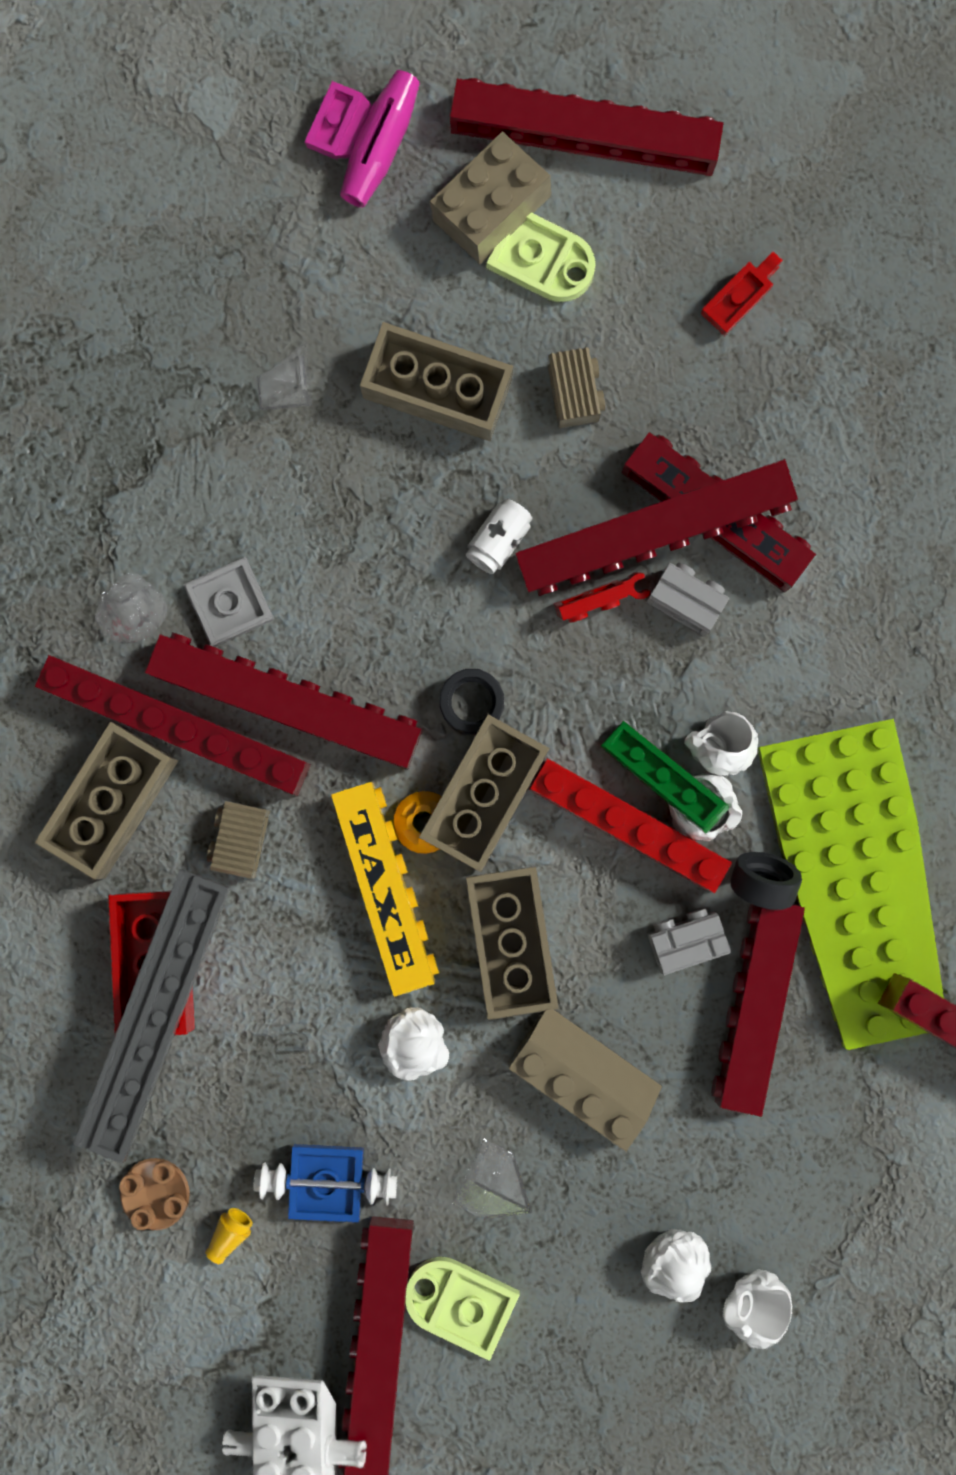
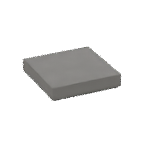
M246 557L183 584L210 646L216 647L275 620Z

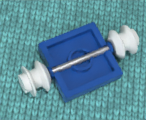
M294 1144L292 1146L291 1174L287 1175V1171L282 1163H279L276 1170H269L266 1162H264L262 1170L256 1169L254 1191L260 1192V1199H263L267 1192H274L276 1200H279L285 1193V1190L290 1189L288 1219L359 1222L361 1193L365 1192L370 1205L374 1203L376 1197L384 1198L386 1205H389V1198H396L397 1176H391L390 1168L385 1176L377 1175L375 1168H372L367 1174L365 1182V1178H362L364 1147Z

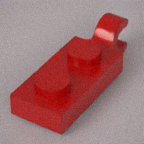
M773 251L757 268L749 261L702 309L700 314L725 337L772 289L774 284L769 278L779 269V265L783 260Z
M634 572L623 580H615L553 603L557 616L563 621L568 619L569 623L585 619L588 617L587 612L600 607L601 611L615 608L620 605L619 600L628 597V595L635 599H645L651 594L650 590L643 589L637 592L634 588L635 582L645 578V575L642 572Z

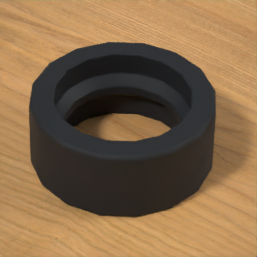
M464 669L454 673L444 683L440 692V710L445 722L453 730L465 735H477L486 717L477 722H467L460 719L452 708L454 691L460 685L467 682H477L484 685L492 697V707L489 715L500 720L504 710V693L500 683L490 673L480 669Z
M764 852L741 854L736 860L730 879L731 888L737 896L755 906L771 910H783L791 907L796 900L802 882L801 872L793 864L783 858Z

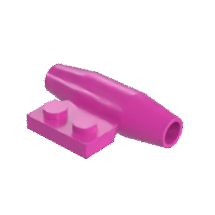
M395 71L373 105L364 97L363 93L332 81L305 139L307 148L335 160L349 158L340 196L356 207H365L386 176L409 126L420 83L416 77L406 71Z

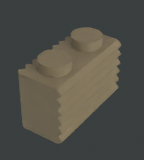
M587 347L549 354L547 368L558 428L599 422L600 411H605V398L602 390H596L595 379L599 378L597 358L590 357V351Z
M225 801L224 808L219 807L215 816L214 827L219 828L216 842L211 841L207 852V862H212L210 870L250 879L256 878L270 810Z

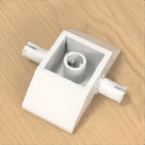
M255 1375L252 1378L253 1433L229 1429L225 1432L222 1445H229V1447L222 1449L224 1455L250 1456L253 1458V1475H337V1465L362 1468L366 1458V1452H361V1450L366 1449L364 1441L337 1440L336 1403L322 1380Z

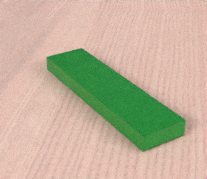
M622 721L601 745L606 753L703 833L707 834L729 809L728 804L625 721Z

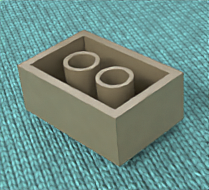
M501 132L430 200L433 221L475 261L481 264L509 233L510 235L513 234L527 220L526 217L530 213H534L551 197V175L505 133Z

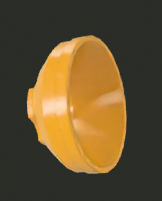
M429 791L415 792L403 799L396 808L393 820L394 829L398 840L410 851L428 854L440 850L419 838L421 832L417 831L413 824L414 817L420 812L425 811L432 815L442 797L439 794Z

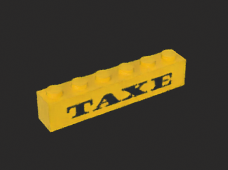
M368 782L331 794L393 996L433 985L435 983L434 975L439 974V969L434 954L427 955L423 942L429 940L423 920L416 921L413 908L418 907V902L413 887L406 888L402 876L407 874L408 870L402 853L396 855L392 841L398 839L392 820L385 821L381 809L387 807L382 788L375 789L374 783Z

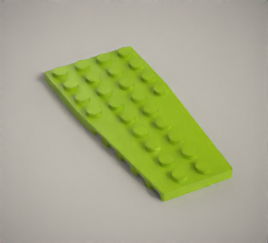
M894 718L758 747L757 751L782 857L801 872L802 882L797 899L799 905L805 907L802 921L806 924L811 940L809 943L820 968V978L823 987L826 988L832 1006L831 1012L834 1021L838 1025L843 1041L841 1042L842 1047L852 1050L927 1033L877 1004L894 973L910 978L944 998L918 821Z

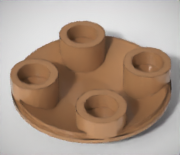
M160 1158L143 1160L135 1164L120 1181V1199L123 1210L131 1220L133 1227L138 1230H162L175 1224L187 1209L190 1197L187 1179L183 1172L170 1161Z

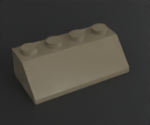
M488 714L419 838L482 872L550 748Z
M547 1010L541 1013L508 1061V1067L511 1071L625 1152H627L647 1123L662 1088V1085L556 1010Z

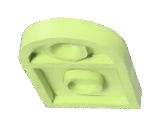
M533 213L526 217L527 220L513 234L510 235L509 233L494 248L486 263L487 269L548 300L556 302H567L580 297L591 285L595 271V257L585 240ZM577 267L582 269L586 276L581 281H572L567 276L568 270Z
M435 1257L422 1262L413 1270L408 1279L405 1302L409 1315L418 1326L490 1361L520 1293L519 1290L452 1258ZM420 1279H429L433 1282L435 1290L428 1296H422L415 1290L416 1282Z

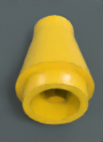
M230 1208L227 1212L222 1213L211 1242L205 1251L206 1257L215 1264H222L250 1236V1228L253 1225L251 1218L237 1208Z

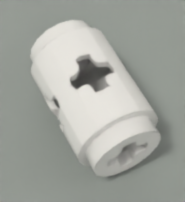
M504 499L502 504L498 503L468 544L467 558L489 574H494L497 569L501 570L530 529L531 514L513 500Z

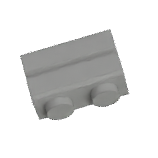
M679 562L676 566L669 563L646 603L705 637L711 631L727 604L729 597L723 594L725 589L718 583L707 580L704 583L695 578V571L689 566Z
M701 908L687 913L688 920L675 924L673 919H668L653 925L655 931L649 932L647 935L661 974L667 975L731 953L719 915L716 912L708 913L706 908Z

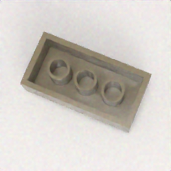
M382 322L360 388L363 399L491 442L513 379L514 366Z
M110 722L35 843L94 880L106 879L179 760L125 727Z
M536 866L466 877L488 1020L559 1009Z

